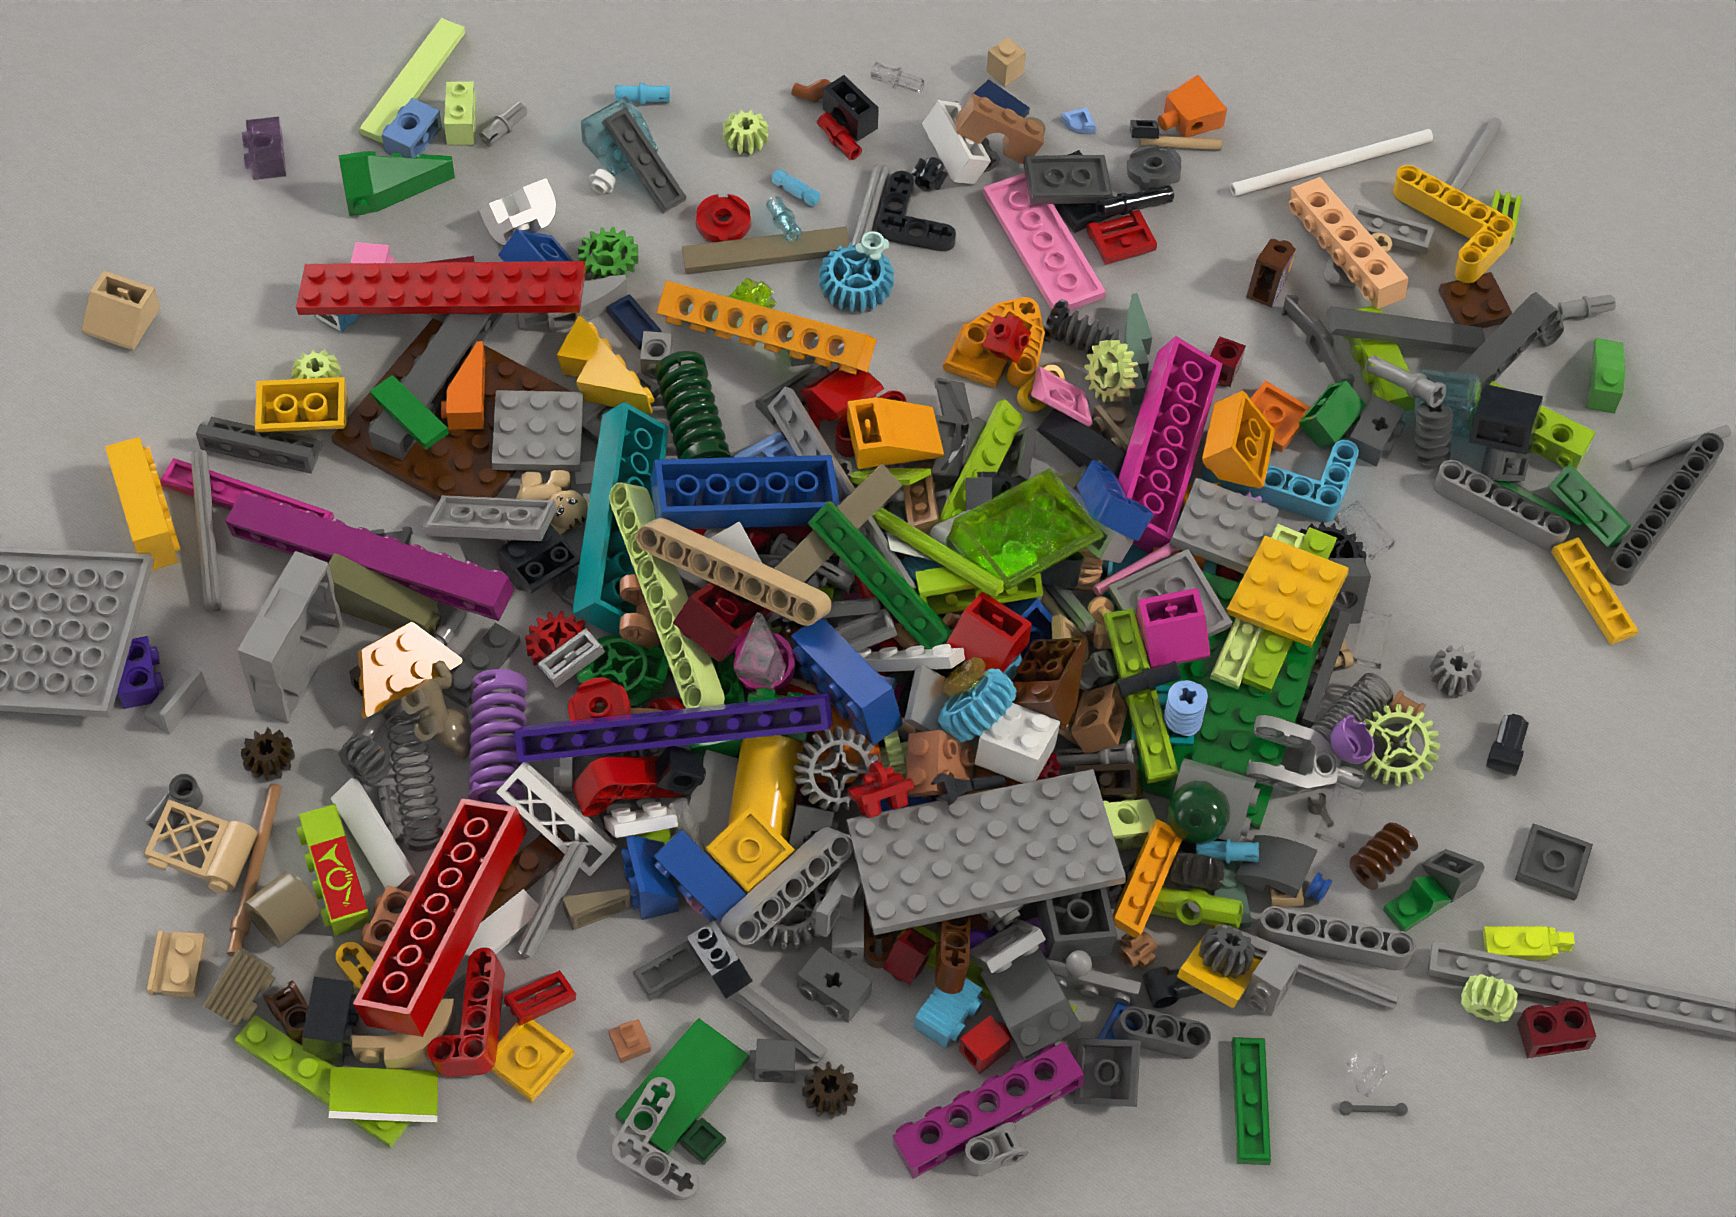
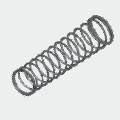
M402 698L388 703L384 707L383 712L384 718L387 720L385 724L386 729L389 731L387 737L390 741L389 749L392 751L390 756L394 762L392 768L395 772L394 781L397 783L395 787L396 792L399 794L397 800L400 804L399 812L402 815L401 824L404 826L402 830L405 836L404 844L405 847L413 851H427L436 848L439 840L423 846L410 845L408 841H431L442 836L444 832L442 828L438 827L442 819L436 816L440 812V808L435 805L438 797L433 795L437 790L436 786L431 784L435 779L434 775L430 774L433 765L428 763L431 755L426 752L429 749V744L425 741L417 740L406 743L394 741L400 736L415 735L414 730L397 733L392 731L394 728L400 725L419 723V719H414L419 716V713L407 716H397L406 713L405 710L399 711L392 716L387 713L391 707L401 704ZM389 722L395 724L391 729L389 728ZM391 733L396 735L393 739H391ZM392 743L399 746L393 750ZM420 743L425 744L427 747L423 751H413L406 754L395 752L403 746H414ZM397 754L400 757L397 760H394L393 755ZM421 754L428 755V759L424 762L398 763L404 757ZM396 764L402 766L398 771L395 768ZM424 764L430 766V769L426 772L410 775L399 773L407 767H417ZM397 775L403 776L404 778L398 781ZM429 775L432 778L427 783L401 784V782L408 778ZM399 785L405 787L402 792L399 791ZM432 786L434 789L430 793L415 796L403 794L411 788ZM403 796L408 799L402 803L400 797ZM428 796L435 798V801L431 804L416 807L404 805L412 799ZM405 807L409 810L406 813H403L402 808ZM429 807L437 809V812L432 815L421 817L407 816L409 812ZM404 818L411 819V821L405 824ZM437 818L439 820L434 826L422 828L408 826L417 820ZM408 828L414 831L407 835L405 830ZM426 833L438 834L427 839L412 838Z

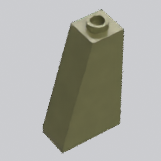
M333 554L329 566L334 583V595L336 602L339 604L340 612L392 630L413 622L431 635L439 627L442 616L439 614L436 601L342 555Z

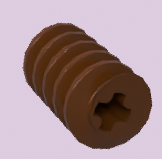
M1389 822L1384 825L1381 831L1375 834L1374 838L1367 842L1366 846L1361 847L1358 853L1351 857L1350 868L1363 886L1367 889L1375 890L1378 888V882L1381 883L1386 880V874L1390 875L1394 872V866L1399 867L1402 865V858L1408 859L1411 855L1410 851L1418 849V841L1405 827Z

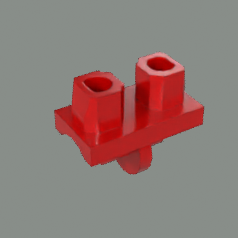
M876 761L869 766L870 774L862 776L864 784L848 789L850 799L858 802L861 814L867 818H872L882 813L879 801L881 799L887 798L888 806L893 809L907 806L908 790L913 789L914 785L911 778L905 779L901 773H895L892 766L884 768L880 762Z

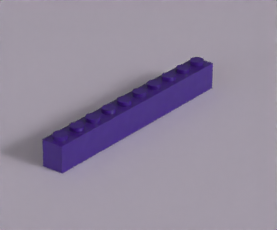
M826 693L528 725L514 731L519 763L829 730L833 725L830 695Z

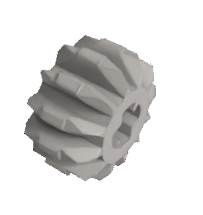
M1449 645L1446 651L1439 650L1436 653L1435 659L1431 662V682L1438 683V691L1445 688L1448 690L1449 696L1456 691L1462 697L1466 694V691L1472 692L1475 690L1477 683L1482 677V671L1480 670L1481 660L1474 659V651L1465 653L1463 645L1458 650Z

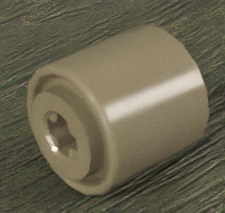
M287 871L281 873L243 903L247 915L256 928L277 948L283 946L320 916L318 901L313 892L299 877Z

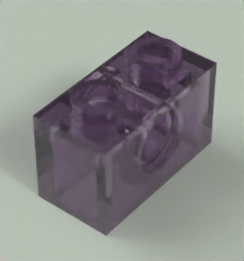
M279 116L246 120L247 131L242 132L244 148H248L249 153H244V163L246 170L251 169L253 180L286 177L283 133Z

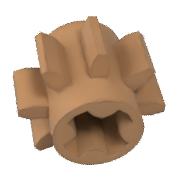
M1143 931L1137 938L1127 933L1121 937L1122 940L1119 942L1121 947L1118 949V955L1128 968L1133 969L1138 965L1143 971L1154 963L1153 960L1156 958L1154 952L1157 951V945L1147 932Z

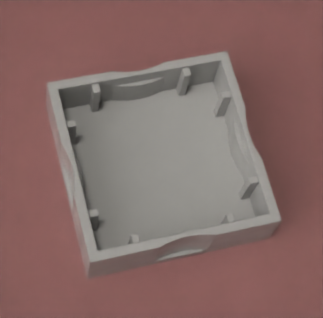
M295 551L237 650L255 711L289 723L315 673L325 660L343 628V621L339 604L335 599L334 583L328 562Z

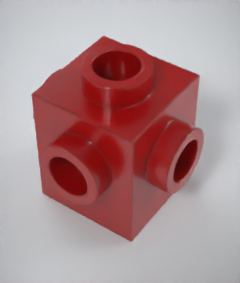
M995 315L992 324L987 330V336L982 347L994 357L1018 364L1024 349L1028 346L1031 332L1023 326L1024 321L1018 317L1008 315L1007 318Z

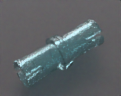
M775 196L777 204L773 197H771L767 201L766 207L773 216L774 225L781 229L787 241L793 242L790 234L793 235L795 241L798 240L802 235V231L795 222L794 213L785 206L781 197Z

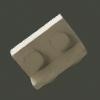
M1121 401L1106 409H1103L1100 405L1094 407L1092 426L1095 432L1127 453L1136 423L1134 416Z

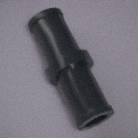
M1172 661L1153 669H1149V667L1143 668L1141 673L1117 679L1116 683L1123 699L1126 696L1145 690L1151 692L1156 690L1157 686L1180 680L1181 674L1176 661Z

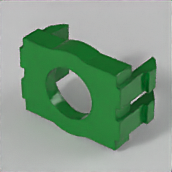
M653 646L649 650L651 653H648L646 658L658 662L655 677L643 676V682L640 683L639 687L643 691L648 690L651 693L659 694L666 679L669 663L664 649Z

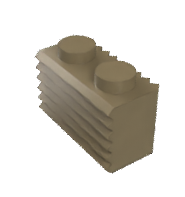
M244 948L237 949L203 1006L236 1026L243 1020L248 1022L258 1007L254 1003L260 992L266 994L275 980V977L271 975L275 967Z

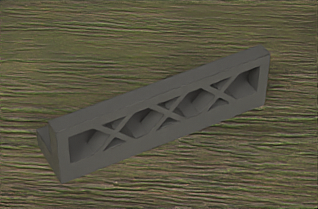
M211 417L208 425L200 424L196 432L201 450L311 474L323 446L321 440L280 431L255 432V426Z

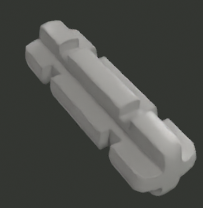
M390 784L381 786L378 789L385 825L396 842H403L405 836L402 832L403 825L401 824L395 787Z

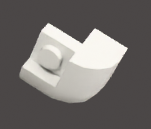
M545 178L527 185L509 196L485 205L479 209V212L491 236L498 243L505 245L516 229L537 232L548 225L555 215L556 202L551 187Z

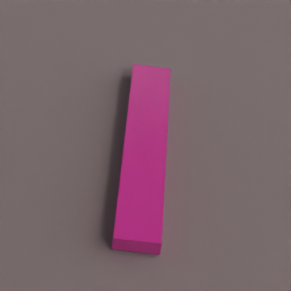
M173 458L160 479L161 486L194 497L192 464ZM209 470L212 504L232 510L241 492L249 495L259 494L268 501L277 504L284 502L296 510L303 512L309 510L322 518L334 519L333 512Z

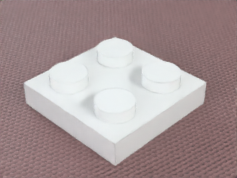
M660 802L642 805V810L631 812L630 808H618L611 811L612 815L604 816L605 829L615 838L678 827L676 814L665 805L661 806Z

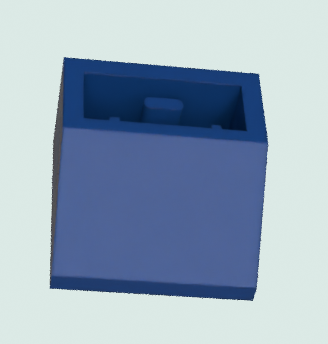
M630 835L626 836V849H622L621 852L624 862L626 882H629L630 886L629 892L633 910L639 909L641 920L679 912L678 896L672 875L667 879L654 866L658 860L653 855L664 845V842Z

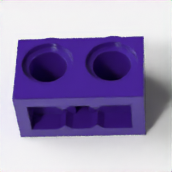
M148 636L132 639L118 688V696L123 709L152 704L159 695V691L164 689L161 672H156L155 665L160 664L157 646L151 647ZM145 683L143 686L136 687L138 684Z

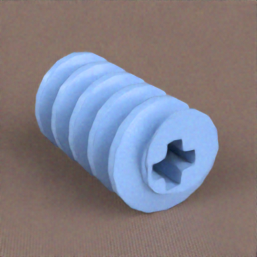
M1184 680L1173 684L1169 689L1164 721L1171 731L1183 736H1191L1199 731L1208 698L1207 690L1203 686Z

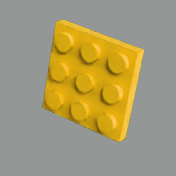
M1264 536L1227 607V614L1311 647L1348 575L1349 568Z

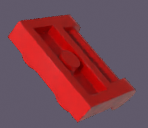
M1140 210L1131 211L1127 216L1099 224L1092 222L1086 225L1087 234L1093 240L1105 265L1156 251L1157 242ZM1128 226H1133V227H1130V228H1126V229H1123V230H1119V231H1115V232H1112V233H1108V234L1103 235L1104 233H1107V232H1111V231L1118 230V229H1121V228H1125V227H1128Z

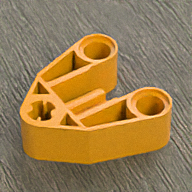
M1029 297L996 303L965 327L958 342V350L963 356L976 358L984 350L982 345L995 315L1004 318L1012 315L1023 320V326L1031 332L1029 343L1024 349L1018 364L1011 362L1006 373L1008 382L1017 388H1021L1035 374L1045 335L1039 305Z

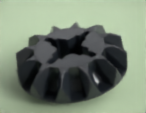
M1061 299L1055 303L1044 325V341L1051 343L1053 339L1056 340L1062 322L1070 313L1068 301Z

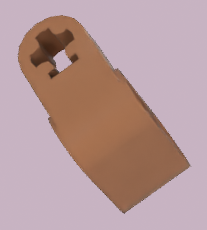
M626 575L620 579V597L636 605V613H627L620 618L619 634L622 638L646 649L659 646L661 641L637 575Z

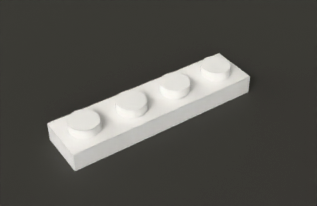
M950 644L938 645L932 649L925 650L924 646L919 645L909 647L905 651H898L897 647L883 648L879 652H871L870 648L857 651L876 672L915 670L917 666L922 664L930 669H951L965 660L964 649L951 648Z

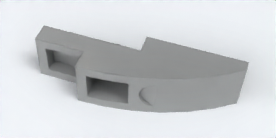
M626 275L608 276L590 281L585 280L580 313H517L519 327L521 329L548 324L551 333L571 328L578 316H582L586 322L607 312V306L627 296Z
M854 852L830 874V882L827 886L823 901H818L814 907L812 918L816 920L815 934L827 937L839 917L852 920L858 909L863 889Z

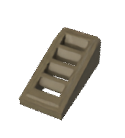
M628 888L562 897L563 909L572 930L631 909V896Z

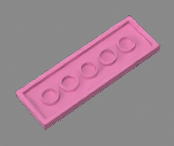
M1025 173L983 187L985 199L1051 310L1054 308L1055 303L1061 299L1069 302L1068 308L1071 311L1105 298L1106 291L1055 206L1053 204H1030Z

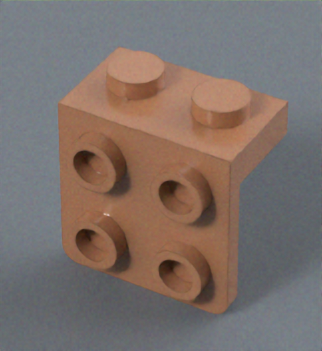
M942 730L910 733L908 738L906 779L911 778L913 780L914 788L908 790V796L945 795L941 782L931 785L933 779L940 773L961 780L973 779V765L976 759L973 746L966 742H959L952 735ZM973 791L965 792L960 796L973 794Z

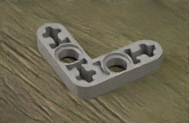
M656 1077L647 1084L613 1141L611 1156L618 1165L674 1198L687 1200L693 1197L698 1189L699 1178L697 1174L689 1167L648 1144L675 1096L673 1083L667 1078ZM662 1085L666 1087L665 1094L669 1097L667 1099L662 1097L655 1107V1109L661 1110L660 1114H658L652 1107L642 1105V1103L646 1101L650 1105L655 1094L651 1089L653 1087L659 1089ZM639 1113H647L651 1116L653 1124L647 1130H640L635 1127L634 1117ZM627 1142L632 1143V1151L639 1156L642 1149L648 1152L642 1158L639 1168L633 1165L637 1161V1158L630 1154L625 1158L620 1156L621 1149L617 1147L619 1144L625 1146ZM651 1158H658L664 1164V1171L658 1176L650 1175L645 1169L646 1162ZM670 1166L676 1168L673 1176L678 1179H683L684 1176L690 1178L689 1185L693 1187L691 1190L685 1188L683 1192L677 1190L678 1183L671 1178L668 1185L662 1182L667 1177Z

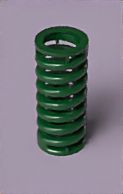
M680 351L661 359L654 371L660 394L663 397L662 401L666 409L670 432L673 434L672 439L676 446L678 459L732 458L729 446L725 442V432L721 429L722 421L718 417V407L714 404L715 396L711 392V381L707 379L709 375L704 357L697 352ZM687 360H688V361L696 362V363H688V364H683V365H681V362H682V361H687ZM676 363H678L679 366H677V367L671 369L669 372H667V370H668L670 367H672L673 365H675Z

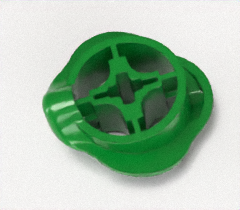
M604 636L597 639L605 653L576 673L579 685L593 678H607L612 683L620 684L626 690L631 708L642 705L650 697L651 691H643L639 687L640 683L643 682V676L654 678L658 665L657 661L646 658L648 653H651L649 652L650 649H646L620 636ZM608 660V662L606 663V665H604L603 667H601V665H602L605 661ZM639 676L638 679H637L634 683L631 684V681H632L635 677Z

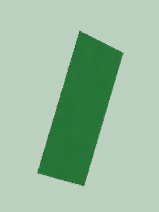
M1493 480L1578 525L1583 523L1577 515L1511 481Z

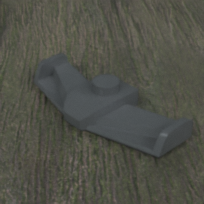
M1287 295L1282 315L1287 314L1307 336L1305 343L1319 363H1325L1335 383L1346 380L1353 387L1354 376L1343 373L1332 349L1334 340L1331 333L1320 319L1314 321L1297 305L1299 300L1297 295Z
M936 378L934 385L937 390L942 416L935 415L944 457L936 458L931 474L933 482L950 485L958 480L964 467L962 460L972 415L965 384Z

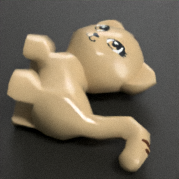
M552 471L547 483H544L539 472H525L522 474L521 486L516 499L556 501L557 510L550 524L560 536L567 530L580 526L587 518L589 499H585L575 490H570L571 475L568 471ZM500 539L501 541L507 542V543L510 542V541H512V540Z

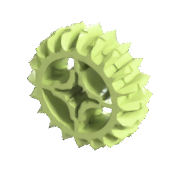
M1396 704L1394 713H1391L1389 706H1384V716H1381L1375 710L1372 712L1375 722L1370 719L1364 720L1367 731L1373 739L1375 735L1381 739L1380 742L1386 746V751L1383 758L1379 760L1373 750L1372 756L1364 763L1363 769L1368 771L1374 767L1375 769L1371 777L1375 780L1380 774L1384 775L1382 782L1384 785L1389 783L1390 778H1395V787H1400L1401 778H1405L1407 785L1410 786L1413 784L1412 775H1415L1420 781L1423 780L1424 774L1421 769L1430 773L1433 770V766L1428 761H1438L1439 756L1432 751L1440 750V743L1432 740L1438 738L1439 733L1438 731H1428L1432 728L1433 722L1428 720L1422 723L1425 713L1422 711L1416 717L1412 716L1414 709L1412 706L1407 708V713L1401 712V704ZM1390 724L1405 725L1398 732H1393L1387 728L1383 729V727ZM1415 731L1420 735L1424 744V751L1421 756L1416 753V749L1410 744ZM1405 738L1403 744V748L1405 749L1403 750L1399 747L1396 751L1394 750L1391 753L1393 748V743L1391 742L1393 741L1397 744ZM1398 759L1406 760L1409 763L1413 762L1412 765L1402 768L1389 766Z

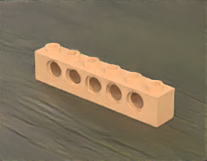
M1321 177L1292 187L1291 200L1289 201L1290 211L1302 221L1305 229L1314 235L1320 247L1326 249L1333 258L1334 263L1343 269L1350 282L1355 283L1366 300L1370 301L1376 309H1380L1406 298L1408 277Z

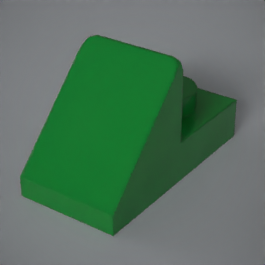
M1432 876L1416 877L1413 879L1410 888L1387 903L1383 911L1400 931L1407 932L1449 904L1452 899Z

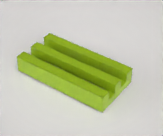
M1495 190L1491 208L1497 210L1498 203H1503L1502 214L1507 216L1509 205H1514L1511 218L1514 222V229L1510 242L1513 243L1522 195H1517L1514 198L1511 197V193L1506 192L1505 195H1500L1501 191Z

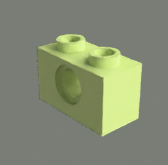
M1124 799L1121 802L1111 803L1103 801L1117 849L1142 847L1152 824L1157 820L1149 800Z

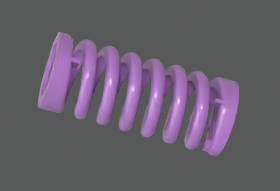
M491 669L478 673L472 680L474 690L471 696L473 703L471 715L473 719L471 721L472 735L470 737V744L472 748L470 751L471 764L469 767L471 778L469 781L470 792L468 798L469 800L511 806L500 795L487 791L499 790L509 779L502 780L492 777H510L523 763H518L514 731L524 726L527 722L526 715L524 714L527 708V703L524 699L527 694V680L523 675L512 670ZM495 689H513L506 692L491 691ZM508 703L513 704L514 706L498 707L493 706V704ZM494 718H511V719H514V720H512V721H496V720H492V719H494ZM508 732L512 733L513 735L499 736L494 735L492 733ZM494 747H509V748H513V749H511V750H496V749H492V748H494ZM493 762H511L513 764L498 765L493 764ZM517 778L506 791L511 792L515 799H525V790L522 787L523 782Z

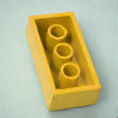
M140 437L105 446L136 553L152 555L154 559L152 570L177 564L178 559L175 552L181 550L150 447L143 448Z

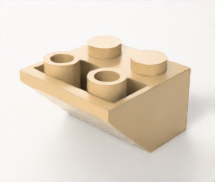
M104 270L89 293L82 333L134 351L160 310L155 288Z

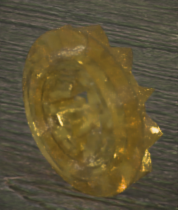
M974 657L957 666L949 674V677L944 680L943 691L948 696L960 695L966 692L981 679L986 663L982 658Z

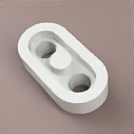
M574 757L560 758V767H554V786H560L561 792H573Z

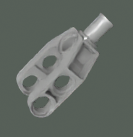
M1260 715L1255 718L1253 728L1255 736L1300 750L1303 753L1302 761L1299 765L1300 774L1284 769L1285 766L1280 764L1273 766L1249 760L1246 776L1257 779V783L1292 794L1322 789L1335 783H1341L1354 789H1358L1362 785L1363 779L1357 778V776L1363 777L1364 772L1360 769L1357 770L1342 765L1331 744L1316 730L1273 716ZM1316 762L1320 765L1321 771L1317 768Z

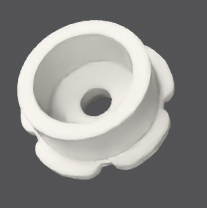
M598 169L595 174L589 176V180L592 182L591 187L595 192L605 194L606 192L611 193L613 191V185L616 180L606 170Z

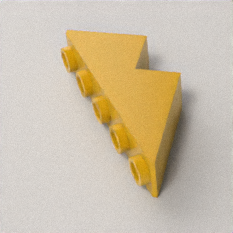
M578 316L558 351L557 358L563 374L578 377L576 383L579 392H583V401L616 407L626 402L644 413L652 414L653 411L650 404L655 402L648 387L642 388L636 373L633 370L628 371L626 369V364L619 354H613L609 342L605 337L602 339L599 337L594 324L591 321L587 323L582 316Z

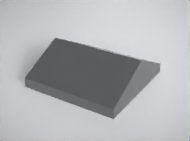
M1078 1038L1076 1061L1084 1073V1085L1074 1090V1104L1103 1107H1137L1141 1041Z

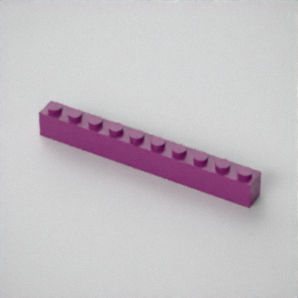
M241 492L225 520L234 537L290 555L297 551L328 563L333 554L336 553L434 601L496 621L500 620L514 592L509 577L500 570H486L471 561H465L464 563L455 560L446 553L439 552L436 554L427 551L417 544H411L410 546L401 543L392 536L386 535L382 537L375 535L366 528L358 527L356 529L347 526L338 519L328 520L309 510L305 512L299 511L284 502L277 504L268 501L259 494L249 495Z

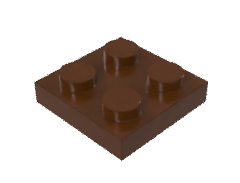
M1492 272L1483 274L1473 283L1455 280L1440 284L1438 291L1454 324L1482 327L1483 329L1503 324L1512 314Z

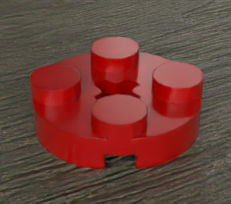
M719 194L711 195L705 198L697 208L696 228L705 239L711 242L742 239L751 228L749 206L743 199L732 194H728V197H719ZM728 216L729 218L728 221L721 222L718 217L725 218Z
M593 678L577 687V692L568 702V714L571 721L630 715L631 703L626 690L620 684L612 683L607 678ZM597 703L607 706V709L602 713L592 712V710L596 709Z

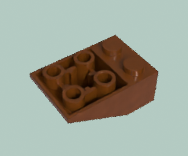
M1085 637L1033 640L1011 679L1013 686L1017 690L1015 700L1012 703L1059 720V729H1065L1077 707L1086 646Z

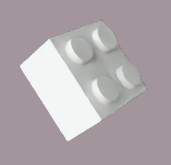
M1012 703V706L1006 710L1005 715L998 719V722L991 725L990 729L983 731L979 738L975 764L1022 783L1036 781L1055 748L1060 721Z

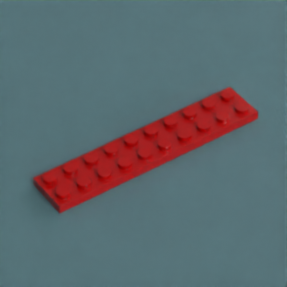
M585 261L305 264L296 310L298 315L580 313L586 265Z

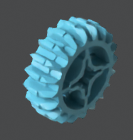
M851 242L848 248L839 245L837 252L830 250L828 257L824 258L819 269V286L823 290L824 298H829L831 305L838 303L840 310L849 307L851 313L855 308H860L863 313L866 307L874 310L876 303L883 305L885 298L889 297L892 286H894V269L890 265L889 257H884L882 252L879 260H872L866 254L858 253L856 247H853ZM873 273L878 278L876 281L872 280L871 275ZM837 274L842 276L840 282L835 277Z
M993 668L982 671L978 676H973L971 680L956 689L953 695L949 696V700L943 704L944 708L939 711L937 721L944 732L952 735L959 742L972 740L976 735H981L983 731L990 729L991 725L998 722V719L1006 714V710L1012 706V701L1015 700L1017 690L1009 677L1002 673L1000 669Z

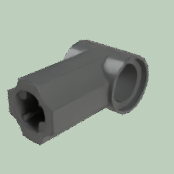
M190 774L176 775L169 784L168 793L148 815L145 822L155 830L168 799L197 810L203 802V794L196 779ZM192 790L188 795L180 796L184 791ZM171 810L167 820L173 830L185 816ZM164 826V828H163L161 834L167 832L165 826Z

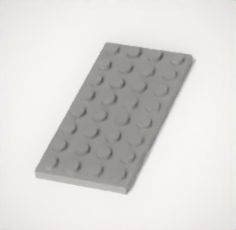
M1093 769L959 796L951 805H948L947 801H934L885 811L872 818L860 816L847 819L849 836L852 838L853 852L874 935L1105 888L1126 882L1125 872Z

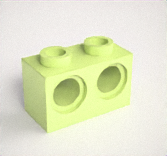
M474 81L446 82L444 127L447 145H474L476 122Z

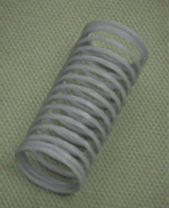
M1365 673L1310 729L1322 733L1324 738L1331 744L1330 735L1332 731L1326 724L1334 728L1335 725H1333L1331 720L1335 721L1336 724L1339 722L1335 715L1341 720L1344 719L1339 711L1343 712L1346 717L1350 714L1345 711L1344 707L1348 708L1358 720L1364 722V719L1348 705V702L1366 719L1370 718L1373 721L1372 712L1374 711H1371L1356 694H1359L1374 711L1379 710L1378 712L1381 713L1383 707L1388 706L1393 701L1392 689L1377 674ZM1365 680L1371 681L1375 683L1377 686H1379L1386 694L1388 700L1385 701L1382 694L1372 685L1365 683ZM1368 687L1372 688L1381 699L1375 696ZM1360 689L1365 691V693L1370 697V699L1364 694H1362ZM1352 698L1357 700V702L1362 706V708L1369 712L1370 716L1366 715L1364 710L1353 702ZM1371 700L1377 703L1379 707H1376Z

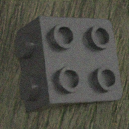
M978 417L970 420L962 460L963 466L967 463L986 425V422ZM1026 427L1016 433L997 472H1009V478H1021V483L1028 480L1031 474L1032 456L1035 451L1037 433L1035 430Z

